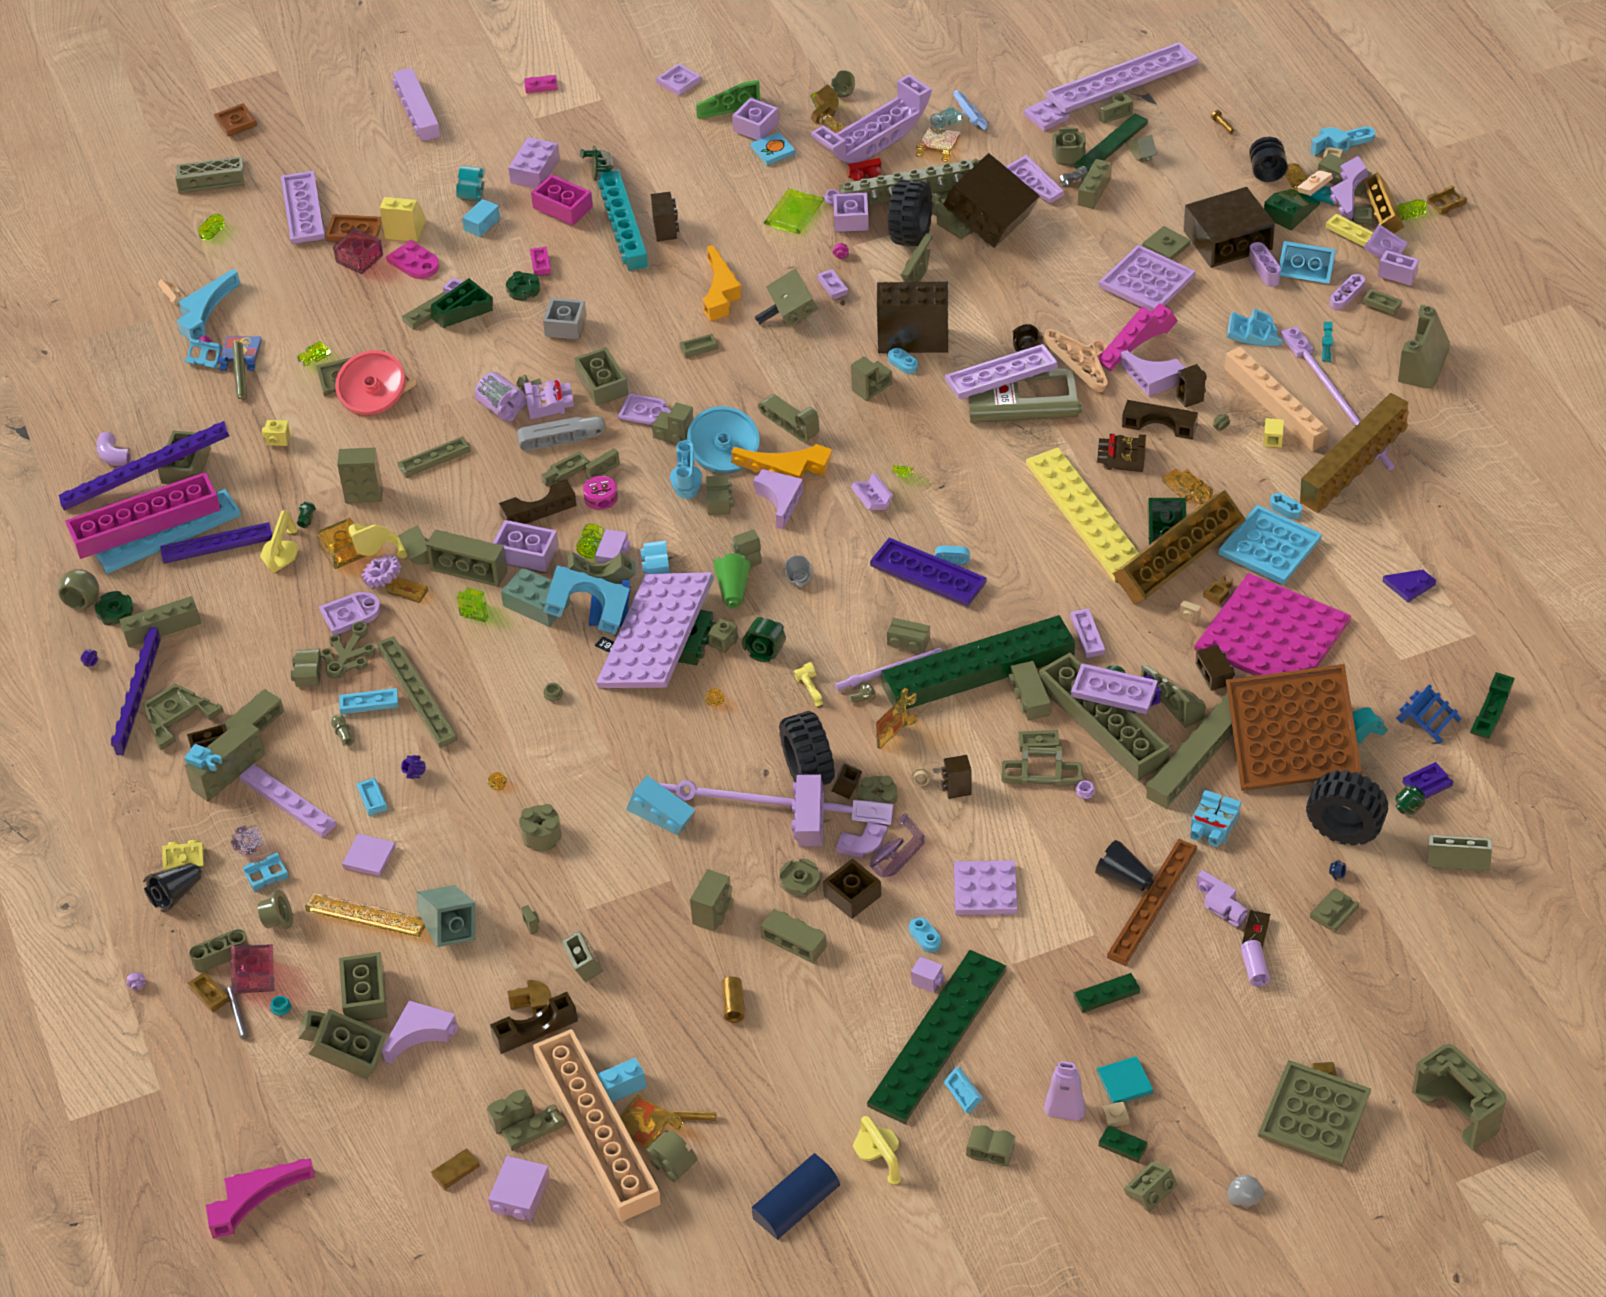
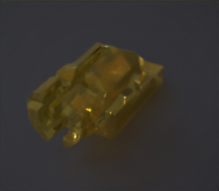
M1176 468L1162 476V482L1180 498H1186V502L1192 499L1203 504L1202 498L1207 501L1213 495V489L1206 483L1204 484L1203 480L1196 477L1188 469L1181 473Z

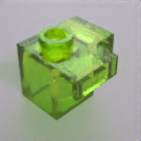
M468 587L465 592L459 591L456 597L460 616L486 622L488 612L484 592Z

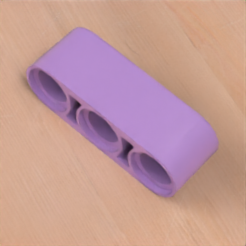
M1252 243L1249 254L1250 264L1267 286H1277L1280 282L1281 268L1263 243Z

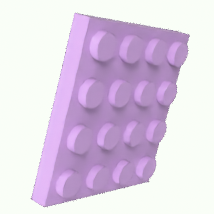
M1137 245L1099 281V287L1152 312L1159 303L1165 306L1195 277V271L1143 246Z

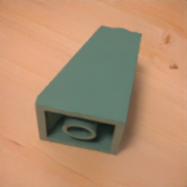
M452 885L417 892V911L436 947L475 940V901L457 886Z

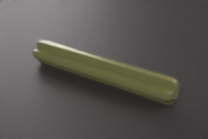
M236 341L232 345L236 396L238 399L245 400L247 388L243 344Z

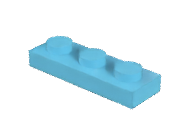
M397 688L339 695L340 713L342 715L398 708Z

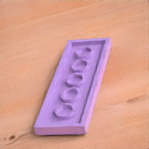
M314 171L281 176L291 244L325 239Z
M1041 344L945 375V381L958 399H962L1017 382L1021 379L1033 377L1043 372H1049L1058 368V365L1050 352Z

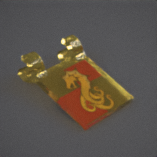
M928 127L921 142L916 145V149H918L916 156L923 157L925 149L940 151L943 153L941 161L948 162L960 132Z
M903 689L901 691V699L876 722L878 749H881L904 726L916 723L917 715L913 714L911 717H907L909 716V710L906 709V705L916 702L915 693L908 696V689Z
M639 1094L635 1096L620 1116L632 1141L645 1149H648L655 1141L654 1139L667 1123L677 1130L684 1124L679 1120V1115L668 1112Z

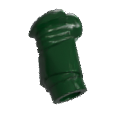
M304 501L300 504V513L297 521L299 527L307 528L311 524L313 511L316 510L313 503Z

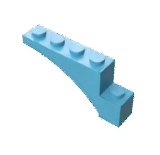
M235 269L179 301L183 316L177 319L180 333L188 340L190 338L199 339L206 334L205 326L215 306L229 292L240 285L238 272Z

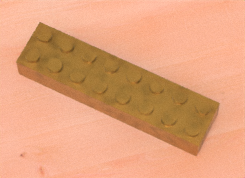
M1393 393L1387 395L1301 478L1300 503L1319 513L1329 505L1334 497H1338L1341 491L1348 487L1352 480L1359 476L1367 465H1371L1374 459L1379 454H1382L1385 448L1390 443L1392 444L1400 433L1405 432L1408 427L1409 402Z
M1223 490L1213 495L1112 574L1133 604L1141 602L1240 526L1246 519L1227 491Z

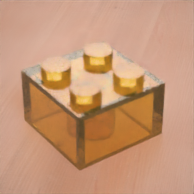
M351 518L316 531L319 546L334 569L366 557L365 555L358 554L355 550L348 530L350 525L354 524Z

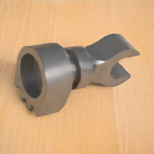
M1079 167L1077 172L1074 171L1072 174H1062L1059 177L1062 187L1068 186L1073 181H1078L1079 178L1083 182L1088 174L1086 167Z

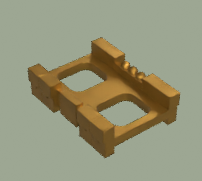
M1451 185L1444 188L1440 193L1435 192L1428 195L1427 203L1431 204L1442 215L1449 212V209L1465 205L1467 197H1462L1454 190L1455 187ZM1456 195L1459 199L1452 201L1448 196ZM1442 201L1445 205L1438 207L1435 202Z

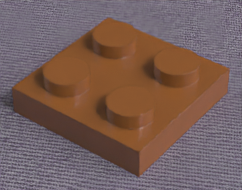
M244 103L214 114L216 122L227 136L235 135L257 126L256 119Z

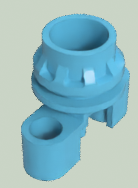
M683 440L677 444V466L670 474V481L679 497L689 499L699 493V488L702 485V472L694 466L693 443Z

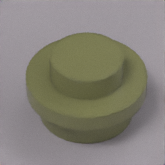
M1227 414L1218 415L1214 419L1213 427L1219 431L1224 430L1230 424L1229 416Z
M549 683L543 691L544 697L550 701L558 700L562 697L563 690L559 684Z

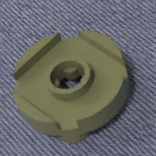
M873 776L865 777L861 780V784L858 787V800L895 804L897 801V787L891 777ZM874 792H881L880 796H876Z
M799 859V861L795 862L791 860L780 869V886L789 894L805 898L819 886L820 873L818 867L810 860ZM803 875V879H796L795 877Z

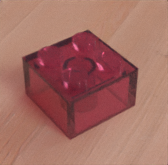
M356 228L333 247L336 263L360 274L367 271L384 255L380 239Z
M273 944L231 946L232 994L275 991Z

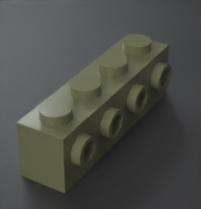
M192 596L119 619L128 647L143 643L150 627H157L159 635L162 637L201 624L198 609Z

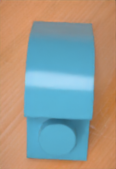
M1328 127L1320 129L1319 136L1312 139L1310 153L1316 156L1324 152L1326 147L1343 149V152L1349 150L1350 136L1337 128Z

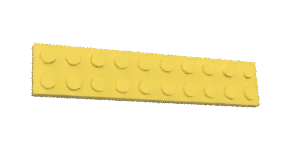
M1059 448L1026 459L1028 468L1113 581L1117 582L1112 573L1139 553Z

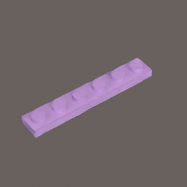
M255 764L239 775L243 783L323 838L337 826L334 819Z

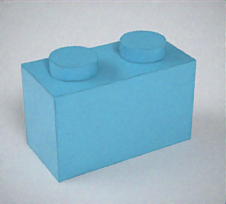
M482 199L462 217L464 231L481 237L499 221V206Z
M636 1057L597 1074L611 1102L646 1088L645 1073Z

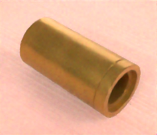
M735 976L726 977L721 981L724 1019L730 1023H737L745 1018L742 980Z

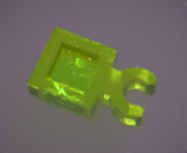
M318 341L305 349L306 353L298 354L297 358L299 362H303L305 367L312 360L318 362L329 356L330 349L321 341Z

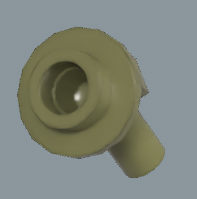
M525 374L519 377L516 382V386L522 391L525 390L524 383H529ZM540 378L530 381L532 386L542 384Z
M862 683L859 689L861 693L848 696L849 702L863 701L865 699L870 701L876 698L874 695L876 691L871 685H864Z

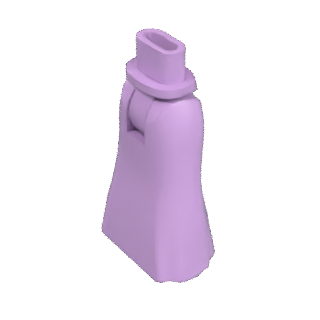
M1061 1061L1053 1072L1044 1104V1111L1048 1116L1079 1121L1085 1116L1086 1107L1081 1077L1074 1063Z

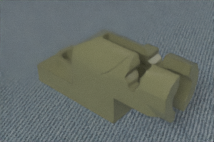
M936 193L932 194V197H934V200L932 199V214L937 217L938 226L961 240L973 232L970 227L943 205L945 199H942Z

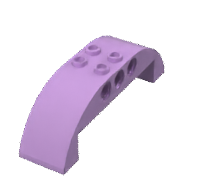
M908 74L897 81V97L838 133H834L823 125L811 132V137L818 145L844 162L856 163L864 161L897 142L913 128L928 104L932 89Z

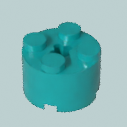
M460 166L457 177L459 181L456 186L457 198L481 201V191H484L485 181H482L485 168Z

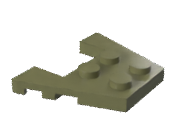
M177 684L170 686L143 703L160 750L175 742L174 736L166 728L197 709L208 720L224 712L220 704L217 703L215 705L205 697L200 698L194 692Z

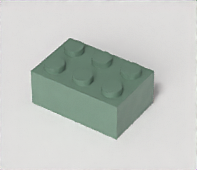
M522 567L501 590L503 607L548 627L558 618V616L543 612L552 580ZM570 596L567 598L564 610L571 603Z

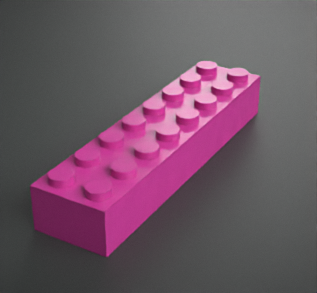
M206 472L73 517L65 520L76 552L79 558L83 559L221 511L217 494Z

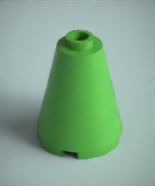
M724 554V558L719 559L717 557L714 560L713 568L724 604L730 608H736L743 602L751 561L750 559L746 560L745 556L741 554Z

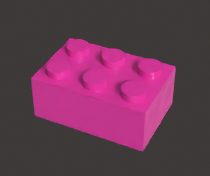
M552 174L531 192L534 209L572 226L593 208L591 191Z

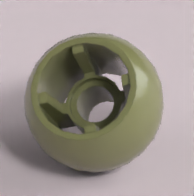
M73 569L65 573L60 579L58 595L61 601L68 607L79 610L86 609L97 600L99 584L95 576L83 569Z

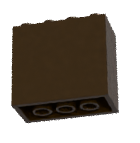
M988 153L953 185L943 205L995 248L1029 216L1040 195Z
M1248 187L1185 204L1184 232L1210 268L1249 257L1250 245L1255 242L1263 243L1268 250H1273L1275 223Z
M948 281L877 282L878 353H888L894 348L903 349L907 353H948Z

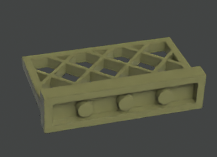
M243 157L178 164L177 176L175 178L178 193L245 185Z

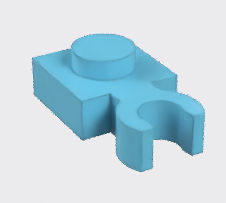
M197 744L184 757L185 763L200 769L206 765L209 770L216 771L217 768L214 763L222 764L221 756L213 755L212 750Z

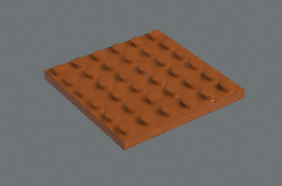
M1345 664L1226 680L1241 791L1314 782L1319 777H1322V775L1335 770H1339V772L1349 770L1350 773L1357 772L1362 775Z

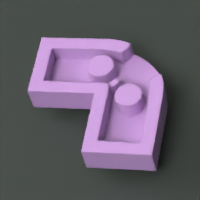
M868 822L862 837L842 832L836 846V852L863 858V854H869L873 851L878 852L887 834V826Z

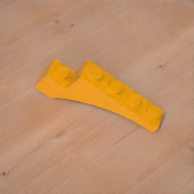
M713 245L706 247L707 260L712 267L714 276L708 294L702 298L703 312L709 321H713L729 315L730 302L741 299L742 285L740 281L736 280L734 272L729 270L727 262L723 261L720 251L716 250Z
M816 443L813 447L787 453H761L734 447L731 452V463L736 466L745 467L756 473H760L761 469L800 479L803 478L806 470L813 474L824 476L832 458V449Z

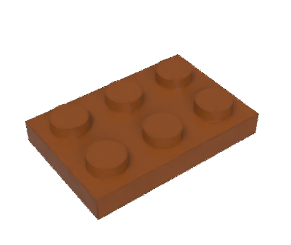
M333 214L325 235L326 241L376 244L382 226V219L378 216Z

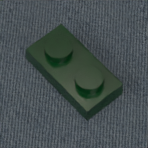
M1108 1125L1099 1140L1098 1146L1139 1163L1148 1146V1142Z

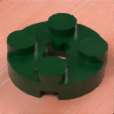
M516 271L507 280L506 291L514 300L524 301L530 296L533 298L540 292L539 277L536 274Z
M120 591L105 593L100 597L101 600L98 604L97 602L95 603L96 615L104 625L119 623V619L131 616L134 609L131 597L128 594L127 596L122 594Z

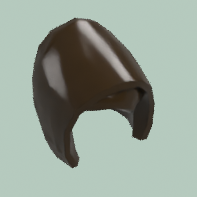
M1032 324L1018 326L1012 331L1013 346L1016 352L1041 344L1044 345L1041 331Z

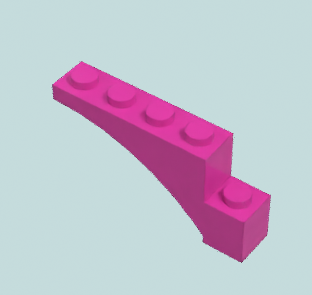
M1161 303L1152 312L1141 307L1098 357L1100 364L1109 371H1112L1121 361V352L1125 350L1131 352L1145 341L1162 333L1167 334L1178 322L1174 313Z
M311 1158L300 1159L288 1164H278L274 1167L257 1169L253 1172L235 1174L224 1178L227 1200L215 1201L212 1204L206 1205L212 1238L235 1234L234 1229L245 1216L268 1197L288 1186L314 1178L315 1173Z

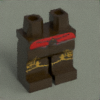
M1110 433L1109 439L1099 438L1098 450L1101 451H1098L1097 463L1107 464L1108 470L1114 468L1117 470L1143 472L1146 435L1139 434V438L1125 437L1124 435L1115 436V434Z

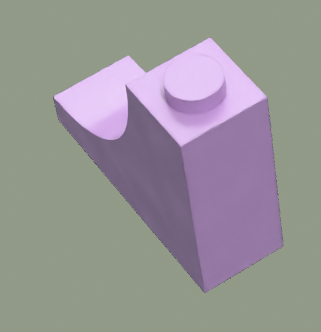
M1128 350L1121 352V366L1148 397L1177 386L1178 370L1186 368L1177 358L1170 361L1153 362L1140 359Z
M761 469L753 482L756 494L767 498L777 508L776 528L784 529L803 493V479Z
M409 1001L382 1048L384 1062L392 1064L403 1051L421 1042L443 1041L449 1043L452 1035L454 1036L458 1030L455 1014Z

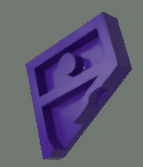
M1423 569L1385 575L1382 581L1406 602H1410L1436 585V579Z

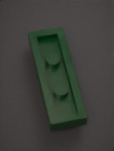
M1132 973L1076 991L1074 992V999L1081 1012L1084 1013L1139 994L1140 987Z

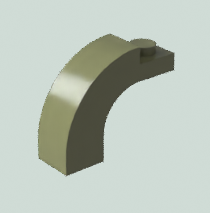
M574 552L567 556L568 568L570 570L586 573L595 578H602L614 584H622V580H629L635 575L634 561L622 553L605 563L589 562Z

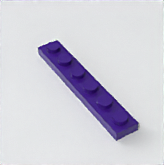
M267 522L160 546L162 559L165 564L270 541L272 539L270 523Z

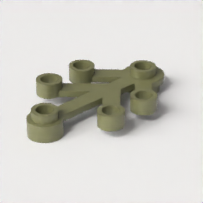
M357 621L352 625L353 636L345 649L341 644L339 635L330 636V646L335 648L339 659L335 661L330 648H325L321 651L322 659L328 664L326 675L330 679H339L344 676L346 671L354 668L359 670L367 668L366 658L358 656L364 654L366 656H373L376 652L375 646L368 643L364 647L354 650L358 641L368 633L365 622ZM358 657L355 661L346 663L347 660Z

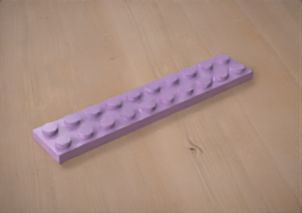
M1178 42L1048 90L1046 97L1060 110L1067 113L1113 96L1115 93L1124 92L1198 64V57Z

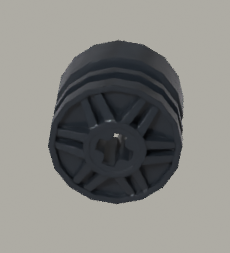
M1270 136L1262 137L1251 145L1249 156L1253 174L1258 180L1274 182L1286 174L1288 163L1284 145L1279 139Z

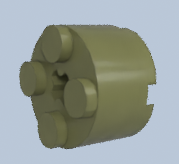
M1064 127L1059 129L1058 133L1053 134L1052 155L1057 164H1075L1085 155L1086 135L1084 132L1080 133L1074 127Z
M537 805L522 810L519 824L524 845L533 848L534 851H547L555 847L556 842L560 841L562 837L559 815L552 805Z
M672 1130L663 1132L646 1150L648 1155L653 1158L650 1160L651 1164L657 1170L661 1168L665 1170V1175L672 1182L679 1179L697 1161L694 1151L691 1149L688 1152L685 1146L687 1143Z

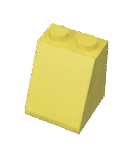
M384 197L380 206L385 239L413 240L418 242L426 222V217L418 201Z

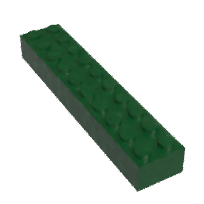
M1057 615L881 670L882 687L895 712H900L1008 678V674H1011L1012 665L1033 661L1037 669L1051 664L1068 653L1075 657V640L1061 616Z

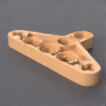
M1047 329L1042 338L1043 342L1091 389L1096 392H1103L1108 381L1098 357L1107 348V345L1098 340L1085 345L1054 329Z

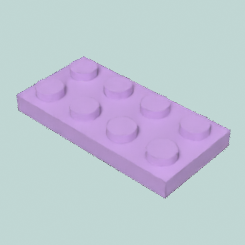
M1081 664L1071 690V697L1148 714L1158 681Z

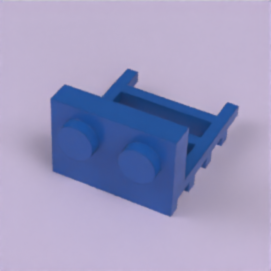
M1429 684L1420 692L1416 690L1409 697L1411 701L1409 703L1405 702L1399 708L1401 713L1396 719L1403 723L1411 716L1440 744L1443 739L1438 734L1452 718L1457 722L1462 718L1457 714L1458 711L1456 709L1453 710L1448 705V701L1440 698L1441 694L1439 692L1436 694L1431 689L1432 686ZM1437 701L1441 706L1425 723L1421 717ZM1445 709L1449 715L1433 731L1429 726Z

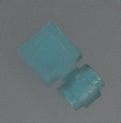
M952 106L939 112V114L934 113L930 117L931 124L935 128H943L945 124L950 126L962 120V114Z

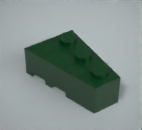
M468 278L431 304V319L445 328L493 311V297Z

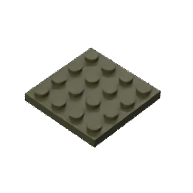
M1288 1060L1258 1132V1137L1342 1167L1371 1094V1088Z

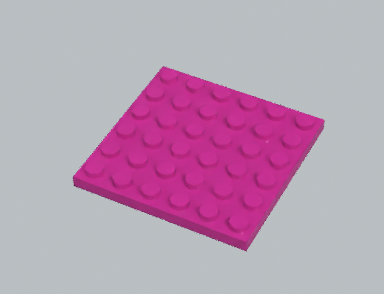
M1248 573L1197 641L1194 650L1197 651L1218 645L1221 651L1225 652L1229 665L1253 676L1317 668L1350 622L1351 615Z

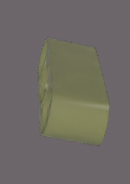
M236 929L193 946L189 951V956L194 970L203 972L247 954L250 949L247 935L244 930Z

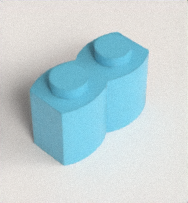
M666 540L643 543L644 549H640L641 558L645 560V562H642L643 573H647V575L670 574Z

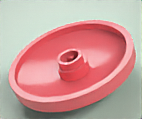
M380 350L365 351L353 356L341 367L335 383L336 393L343 406L349 411L358 415H376L388 410L400 399L405 389L406 376L402 365L393 355Z

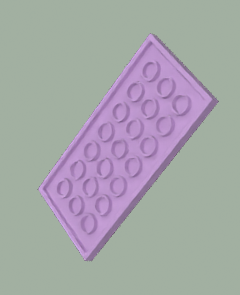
M712 572L645 574L596 681L598 688H665L668 686L714 580Z

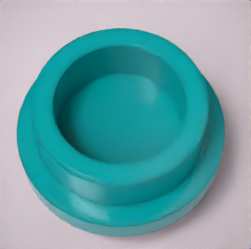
M282 995L274 997L270 1004L271 1012L277 1016L287 1014L291 1009L290 1000Z

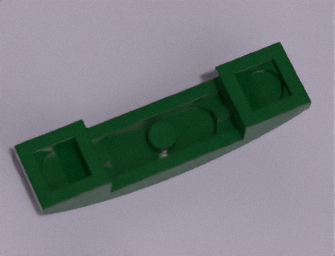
M1498 672L1495 673L1481 711L1471 728V734L1486 739L1491 738L1507 703L1515 680L1514 677Z

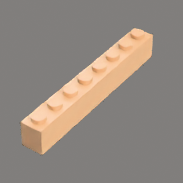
M1238 347L1226 353L1225 370L1277 419H1283L1284 426L1312 452L1327 445L1328 428L1246 351Z

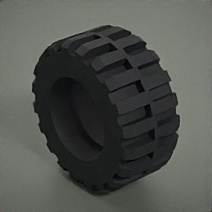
M901 179L894 185L888 209V228L890 239L896 245L919 246L925 234H929L933 202L931 188L925 181Z
M806 711L782 719L779 723L781 746L794 782H797V775H821L823 785L831 783L835 778L834 760L826 732L822 727L821 721H819V717L814 712Z
M1335 770L1322 775V777L1316 780L1307 801L1306 813L1314 829H1318L1322 836H1327L1329 840L1338 841L1344 845L1347 843L1350 845H1358L1360 843L1362 845L1374 840L1379 835L1388 813L1389 803L1384 791L1380 790L1379 785L1376 782L1373 783L1367 776L1363 777L1357 772L1350 773L1349 770H1343L1342 772Z

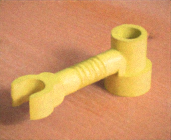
M811 662L806 663L802 668L793 671L796 680L804 682L815 706L823 705L822 696L810 679L816 676L813 664Z

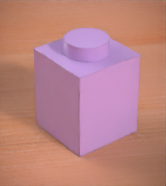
M919 957L911 971V984L933 993L938 986L943 984L945 978L943 965L923 957Z

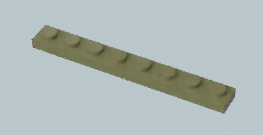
M392 636L377 642L378 650L438 747L441 748L457 741L456 734L396 638Z

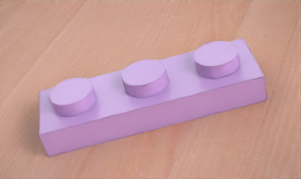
M1089 608L1070 612L1071 621L1086 658L1105 655L1104 645Z

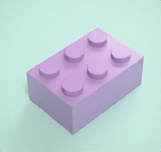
M527 137L508 167L510 183L537 188L550 176L560 159L558 143Z
M504 520L493 541L494 544L504 546L506 564L543 572L547 571L559 547L556 530Z
M797 775V782H793L795 801L792 802V812L794 813L792 832H794V839H797L799 846H823L824 786L821 775Z

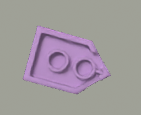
M629 393L618 415V419L652 425L661 411L670 413L671 410L668 409L663 399Z

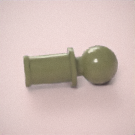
M340 714L333 716L331 725L335 729V734L340 737L342 745H352L354 738L349 731L350 727L346 723L345 717Z

